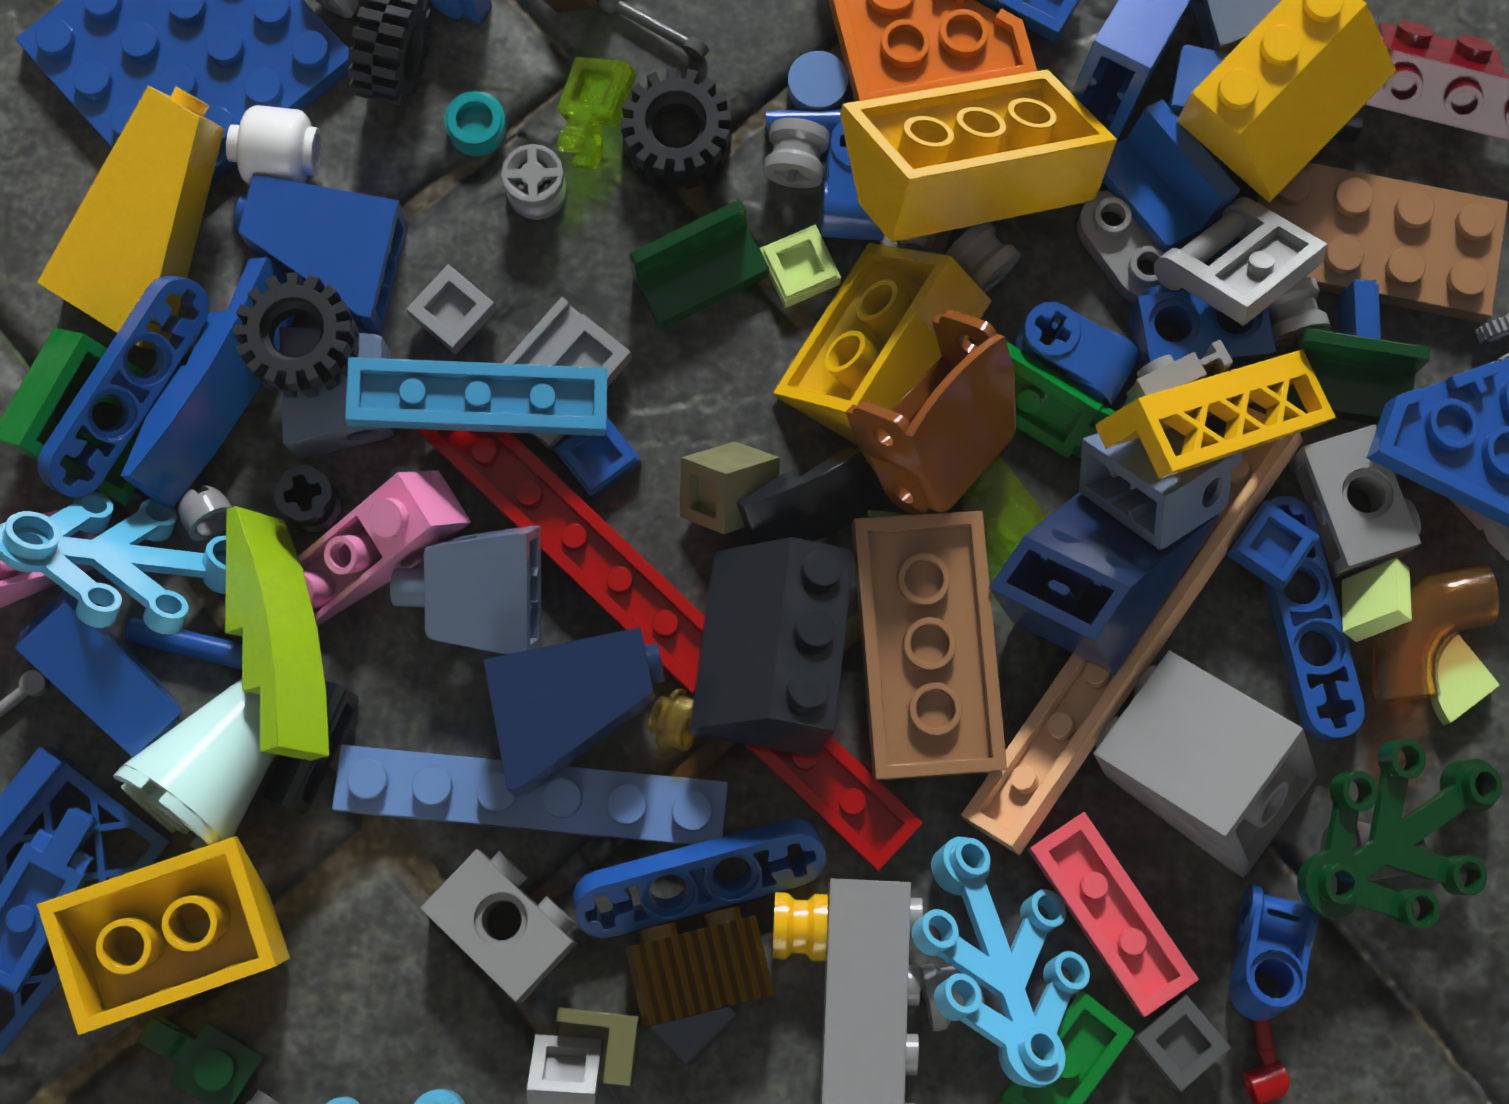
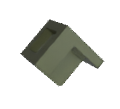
M739 442L727 443L681 457L680 517L722 534L745 528L737 503L779 476L780 457Z
M558 1008L556 1021L560 1022L559 1036L602 1039V1062L599 1080L607 1084L624 1086L634 1084L641 1016Z

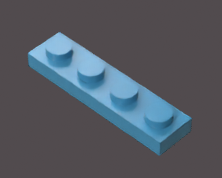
M348 357L345 421L348 427L605 436L608 368Z

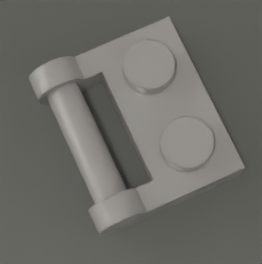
M1239 197L1225 207L1222 212V218L1183 248H1172L1159 257L1154 263V272L1159 282L1170 290L1184 288L1244 326L1321 265L1324 260L1327 243L1247 197ZM1235 238H1244L1209 266L1204 264L1205 261Z

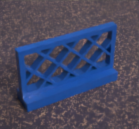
M40 746L0 794L1 882L11 867L10 855L21 842L33 840L36 833H28L42 816L45 831L52 835L55 833L53 802L69 783L90 798L91 815L99 819L92 832L94 833L98 871L90 872L86 880L99 879L100 883L109 880V877L120 876L155 864L173 841L72 765L73 762L53 747ZM101 807L121 822L103 824ZM130 828L151 844L134 866L108 870L104 831ZM56 964L48 973L29 976L25 984L41 983L27 1000H25L24 986L19 993L13 994L15 1015L0 1033V1055L7 1050L61 982Z

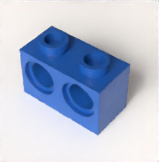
M1163 285L1149 288L1143 292V296L1137 297L1127 316L1132 343L1141 353L1140 360L1136 365L1137 372L1151 361L1168 354L1176 361L1195 352L1200 360L1204 357L1210 345L1220 339L1233 360L1227 371L1271 359L1276 353L1268 307L1247 324L1242 325L1243 333L1232 334L1225 331L1218 323L1217 315L1224 313L1187 290H1170ZM1158 322H1168L1175 325L1180 330L1183 340L1179 342L1164 340L1157 333L1155 324Z

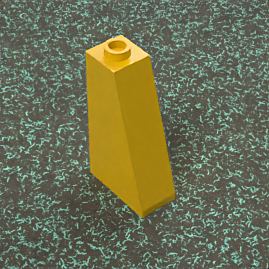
M149 85L147 86L39 277L38 284L118 333L147 287L154 280L163 276L188 277L224 133L223 127L205 117L210 107L208 104L177 86L171 96ZM170 293L167 296L165 302L172 308L170 316H178L182 295ZM148 323L146 330L160 334L169 341L172 336L171 333L161 331L162 326ZM148 341L136 343L139 347L154 350V347Z

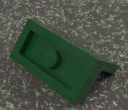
M736 200L629 254L633 280L660 331L769 277V267L747 229L746 209L741 200Z
M1310 328L1304 329L1286 351V354L1303 349L1336 418L1376 425L1379 423L1385 403L1399 394L1414 390L1415 374L1430 359L1429 347ZM1294 384L1288 387L1287 401L1307 414Z

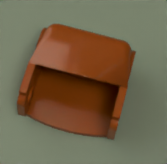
M947 310L943 315L938 314L932 320L942 356L892 410L867 401H861L857 406L852 404L846 411L857 446L878 476L885 494L900 509L913 515L924 514L928 509L935 512H946L952 508L1011 442L1016 433L1015 374L1005 336L997 334L994 327L988 322L954 310ZM965 335H967V336H969L970 338H972V339L975 341V343L977 344V346L973 345V344L966 338Z

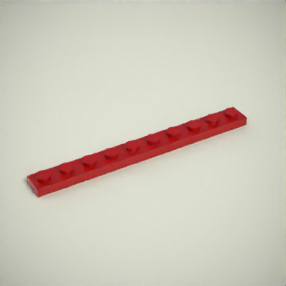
M417 429L420 436L516 528L541 526V552L623 630L641 627L645 645L658 643L663 668L693 696L704 615L512 433ZM832 736L816 757L743 744L876 872L883 867L923 824L879 780L873 781V775Z

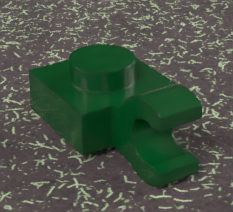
M160 1015L159 1018L152 1016L137 1039L156 1053L180 1063L169 1082L204 1104H238L267 1057L264 1053L213 1022H206L198 1036H195L163 1015Z

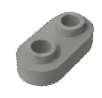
M1110 190L1100 191L1097 194L1096 200L1085 202L1077 222L1078 236L1118 293L1127 301L1135 303L1137 297L1143 296L1145 290L1162 285L1155 274H1143L1138 269L1137 262L1147 260L1154 264L1166 252H1162L1132 218L1129 205L1124 200L1115 197ZM1113 212L1120 217L1121 224L1118 226L1107 225L1102 220L1101 214Z

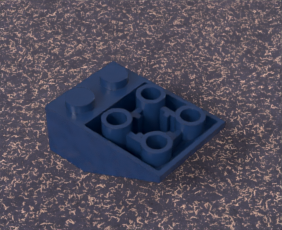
M1079 492L1024 535L989 586V589L1011 622L1115 675L1219 521L1220 516L1217 514L1168 547L1158 550Z

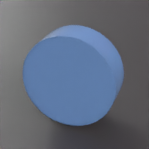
M811 51L798 57L791 65L788 73V95L797 109L837 110L846 98L848 73L843 62L835 55L824 51Z

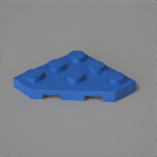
M1509 358L1498 362L1493 361L1467 370L1422 389L1419 387L1399 394L1385 403L1366 458L1509 527Z

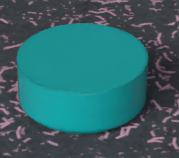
M481 91L466 92L456 97L447 107L444 117L445 128L451 143L460 152L470 156H483L495 151L503 143L507 134V121L501 104L492 95Z

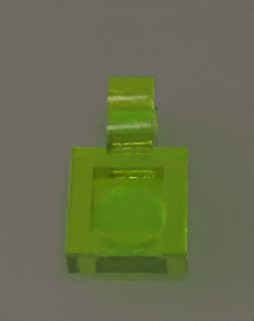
M584 57L575 58L556 109L567 121L566 126L559 135L557 149L560 152L575 154L572 161L574 168L595 170L600 164L603 154L602 127H618L620 124V118L623 115V103L625 99H629L631 89L637 77L636 71L627 61Z

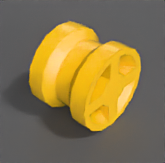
M775 892L772 959L786 960L792 953L806 954L812 961H825L828 929V894H814L808 900H795L787 892Z

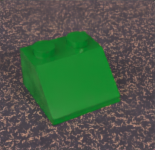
M53 328L0 419V442L38 463V457L43 446L107 348L83 333ZM127 361L130 371L135 376H142L147 373ZM113 394L100 397L92 409V419L99 429L113 427L121 416V404ZM148 412L103 482L95 490L124 506L127 505L136 487L121 477V474ZM80 429L75 436L87 441L88 445L98 449L103 443L102 440L84 434ZM65 455L61 459L59 465L67 471L65 476L72 475L78 478L82 473L84 467L77 462L78 456L74 458Z

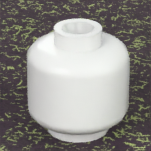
M261 105L252 106L245 111L240 125L231 124L228 129L226 140L227 159L229 162H237L240 176L248 185L251 183L253 174L305 183L308 176L316 177L320 168L322 155L321 131L318 127H312L310 119L301 110Z

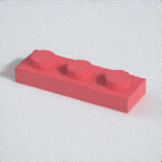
M1085 812L1079 814L1027 849L1140 1017L1147 1016L1199 980Z

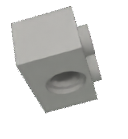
M1375 424L1303 446L1288 463L1301 500L1310 507L1315 517L1331 579L1384 563L1396 557H1403L1421 544L1418 536L1421 532V521L1418 511L1411 500L1404 499L1396 479L1397 473L1366 458L1377 429ZM1348 488L1359 489L1368 496L1371 503L1370 513H1363L1352 507L1347 498Z
M476 849L420 909L515 1002H523L578 944L567 933L575 923L547 896L539 904L532 900L520 888L521 884L528 877L501 851H498L490 859L485 853ZM501 903H514L521 913L522 922L520 929L512 938L498 940L489 930V915Z

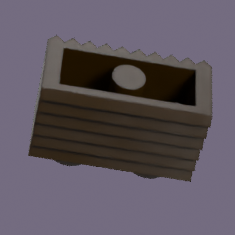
M740 906L702 915L704 927L702 929L678 934L676 923L674 922L638 931L639 944L626 947L625 949L643 1027L646 1028L775 995L756 915L742 918Z

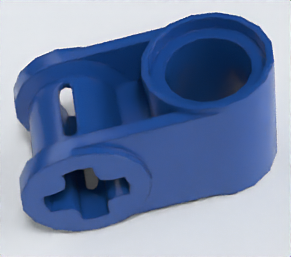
M840 121L832 131L826 161V182H824L821 210V237L882 241L884 233L858 203L844 131Z
M1044 302L1034 307L1026 317L1024 326L1018 331L1014 341L1015 347L1031 357L1036 353L1040 356L1036 360L1104 401V405H1108L1111 409L1141 357L1139 349L1124 336L1112 330L1102 328L1071 310L1068 306L1058 302ZM1055 318H1059V319H1060V323H1059V324L1056 323V322H1053ZM1044 331L1054 336L1050 346L1043 344L1039 340Z
M1255 884L1247 886L1238 911L1236 921L1237 941L1229 983V996L1234 1007L1243 1016L1254 1021H1267L1277 1017L1303 995L1306 987L1310 950L1316 934L1319 915L1312 911L1303 901L1298 903L1264 894L1262 887ZM1255 971H1263L1270 974L1276 980L1279 987L1278 998L1264 995L1258 989L1255 982Z

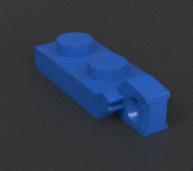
M77 807L67 810L53 835L39 829L31 842L24 843L0 884V987L14 995L22 990L49 943L37 904L80 890L89 875L87 870L92 864L94 857L83 852L82 849L85 847L99 819Z

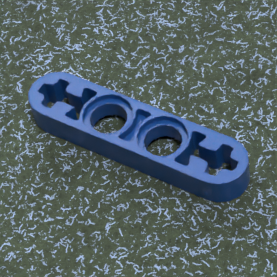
M163 276L154 280L147 287L39 454L38 473L41 480L50 489L70 497H84L94 492L103 482L205 324L209 314V299L206 291L197 282L178 276ZM170 293L182 295L180 302L187 308L182 317L170 316L172 308L165 302ZM148 323L162 326L161 331L171 333L172 336L169 341L160 334L146 330ZM140 341H148L156 352L155 364L148 373L142 376H135L128 367L127 355L134 344ZM113 394L121 404V416L113 427L99 429L92 419L93 406L100 397ZM79 429L86 435L102 440L103 443L99 449L88 445L87 441L75 437ZM65 455L74 458L78 456L77 462L84 467L78 478L72 475L65 476L67 471L59 465Z
M1279 496L1269 501L1319 535L1315 517L1310 507L1302 500L1292 496ZM1319 536L1307 557H1305L1296 570L1307 574L1315 584L1316 593L1310 603L1297 604L1286 597L1283 589L1279 592L1265 581L1264 584L1300 721L1304 729L1312 737L1321 741H1337L1353 734L1362 725L1365 716V706L1348 640L1343 632L1342 618ZM1317 632L1328 639L1332 655L1326 665L1314 666L1302 658L1299 652V642L1305 633ZM1335 671L1338 673L1340 681H1334L1327 685L1332 703L1337 705L1344 704L1346 708V715L1337 719L1338 728H1334L1330 718L1320 719L1317 713V708L1326 703L1323 683L1311 689L1307 679H1320Z
M794 818L603 868L585 875L576 884L573 892L576 921L581 930L588 935L597 938H608L795 888L815 880L822 873L826 864V852L816 827L808 821ZM799 843L802 858L796 861H789L787 846ZM765 850L770 869L762 871L757 852ZM738 857L749 863L746 873L735 881H722L713 875L716 865L726 858ZM663 875H676L686 882L683 890L672 898H659L649 891L651 884ZM637 885L641 903L638 905H633L632 896L629 891V887ZM607 895L608 900L612 903V910L600 912L599 907L595 904V898Z

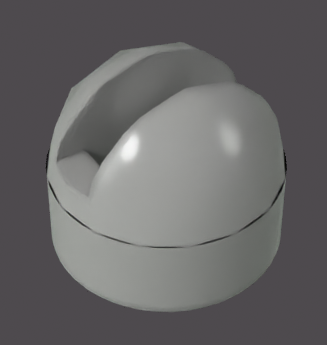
M201 486L198 493L192 489L185 492L179 501L178 513L180 521L190 538L195 541H205L218 536L226 530V509L232 506L218 489L210 486Z

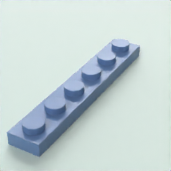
M341 745L332 810L346 813L689 846L723 836L728 782L566 766L530 793L515 797L507 790L502 760Z

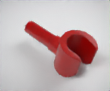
M1253 1020L1257 1055L1261 1066L1244 1071L1242 1073L1243 1081L1252 1104H1268L1284 1097L1289 1089L1290 1081L1284 1066L1277 1060L1276 1050H1274L1270 1020Z

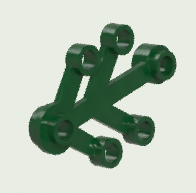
M1399 739L1387 741L1382 745L1378 753V764L1381 769L1378 788L1373 777L1364 771L1342 772L1332 780L1330 796L1333 807L1324 851L1311 856L1303 864L1297 877V888L1302 901L1316 914L1326 918H1342L1350 915L1357 907H1361L1393 917L1400 926L1406 929H1429L1433 927L1440 916V904L1437 897L1427 889H1403L1397 892L1365 879L1386 866L1442 884L1443 888L1452 895L1479 894L1487 882V871L1479 858L1472 855L1445 857L1414 847V845L1461 812H1480L1491 808L1500 798L1503 790L1502 779L1498 771L1489 763L1480 759L1451 762L1444 768L1441 774L1440 792L1402 818L1408 780L1416 778L1422 773L1426 758L1423 748L1415 740ZM1400 749L1406 758L1404 769L1398 764L1397 756ZM1475 780H1477L1478 791L1475 787ZM1352 781L1358 788V798L1355 802L1349 794V787ZM1374 806L1368 842L1353 851L1359 812L1367 811ZM1462 865L1467 873V879L1464 885L1461 883L1459 877V872ZM1334 874L1337 879L1336 894L1332 889V878ZM1415 898L1420 905V913L1417 919H1415L1412 913V903Z

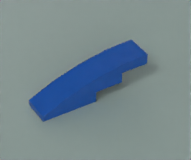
M268 257L248 260L227 311L209 312L187 364L175 368L150 407L122 471L121 477L164 508H173L213 458L261 384V381L253 375L238 354L235 346L240 345V343L233 336V325H242V321L236 315L240 304L250 308L253 302L247 294L254 287L263 294L269 290L265 280L276 276L281 284L287 283V275ZM296 315L286 318L277 327L274 334V346L277 352L280 350L279 327H291Z

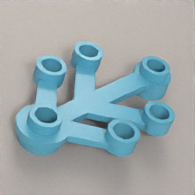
M96 491L84 497H75L73 504L50 517L37 512L24 511L13 514L8 518L7 522L0 525V560L21 572H42L78 600L76 606L78 618L83 623L92 627L104 628L112 625L118 615L122 597L114 587L105 583H96L75 564L91 565L146 607L143 614L145 624L151 630L160 634H174L182 628L189 606L183 596L174 591L165 590L142 571L203 578L208 588L217 593L226 594V536L213 538L207 544L204 553L137 545L145 539L157 542L167 540L174 529L178 517L175 508H164L153 499L142 502L137 513L92 540L71 538L70 536L79 530L84 533L97 534L103 532L108 527L113 512V503L107 496Z
M955 837L935 852L931 861V870L935 881L943 890L953 895H962L981 951L959 937L956 921L944 910H930L914 923L912 939L916 947L926 955L939 956L962 972L950 976L937 986L934 992L936 1008L945 1018L952 1021H962L999 1046V1062L1002 1070L1010 1080L1022 1086L1033 1088L1045 1087L1056 1081L1064 1070L1065 1050L1057 1035V1031L1070 997L1088 984L1090 979L1089 967L1080 955L1071 951L1062 952L1045 965L1043 971L1046 987L1033 1012L1025 987L1047 933L1061 925L1066 918L1065 904L1059 895L1047 889L1039 890L1026 899L1020 909L1022 922L1010 948L985 881L990 871V854L985 845L977 839ZM1038 905L1046 910L1049 920L1040 914ZM929 924L938 929L941 934V941L932 936L929 931ZM1061 966L1070 973L1072 982L1063 976ZM978 984L998 996L1005 1017L981 1002L982 994ZM951 988L961 994L964 1006H961L954 1000ZM1031 1045L1036 1050L1039 1058L1033 1053Z

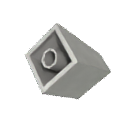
M1170 650L1158 666H1150L1141 675L1134 689V699L1120 717L1115 716L1106 723L1096 743L1097 749L1093 753L1107 778L1242 878H1245L1318 776L1302 727Z

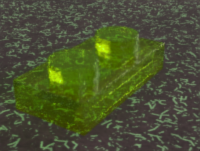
M1000 455L994 459L954 504L959 512L983 511L986 549L1001 569L1024 535L1047 518Z

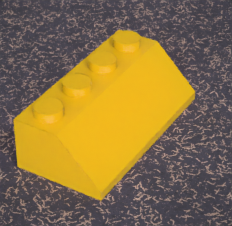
M1048 69L842 104L840 113L858 203L891 242L1096 200L1117 141Z

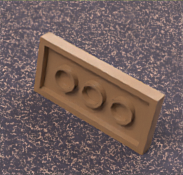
M1310 162L1270 203L1255 191V202L1327 243L1323 263L1306 276L1316 278L1321 292L1342 295L1354 279L1376 280V284L1379 287V303L1483 324L1492 316L1508 201Z
M983 511L854 519L851 524L873 781L1007 770Z

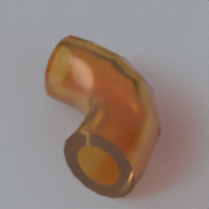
M1487 564L1463 565L1422 578L1410 588L1412 621L1377 634L1373 643L1372 691L1376 705L1417 702L1441 695L1438 679V657L1444 644L1459 632L1472 628L1490 627L1497 620L1499 612L1498 588L1492 570Z

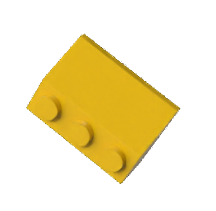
M1281 0L1191 92L1177 122L1270 203L1394 75L1396 69L1365 1Z
M868 243L775 388L773 394L781 401L857 445L846 411L852 404L857 406L861 401H867L892 410L942 356L932 320L938 314L943 315L947 310H954L981 319L992 300L949 255Z
M237 836L37 904L78 1035L276 967L290 959L271 897Z

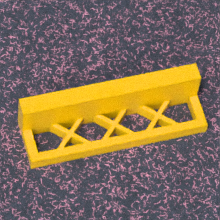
M1302 349L1139 397L1095 424V427L1105 449L1140 438L1158 478L1162 479L1323 425L1336 417ZM1294 384L1307 414L1287 401L1288 387ZM1256 402L1267 410L1264 424L1246 413L1248 404ZM1216 415L1226 422L1224 438L1205 426L1206 417ZM1173 428L1185 436L1181 455L1175 456L1164 430Z

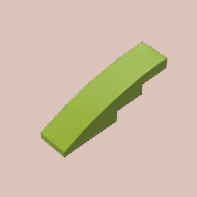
M233 506L226 509L225 633L243 637L242 691L260 695V752L310 761L329 756L327 698L318 629L306 579L303 575L304 571L285 520Z

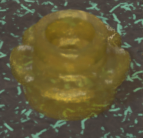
M684 689L674 690L669 698L661 696L652 708L648 728L650 733L656 734V745L660 750L665 751L667 747H673L687 751L697 738V735L688 733L693 699L686 696V690Z

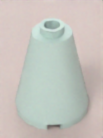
M241 678L123 764L113 775L114 779L123 782L124 784L121 786V789L138 806L171 833H174L175 830L185 835L190 830L197 836L189 844L195 850L233 837L276 755L260 752V695L242 691Z

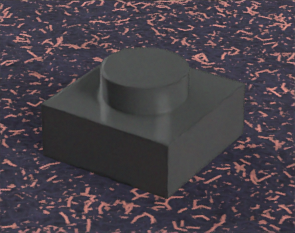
M1187 995L1179 996L1132 1037L1172 1087L1180 1092L1231 1049L1229 1044Z

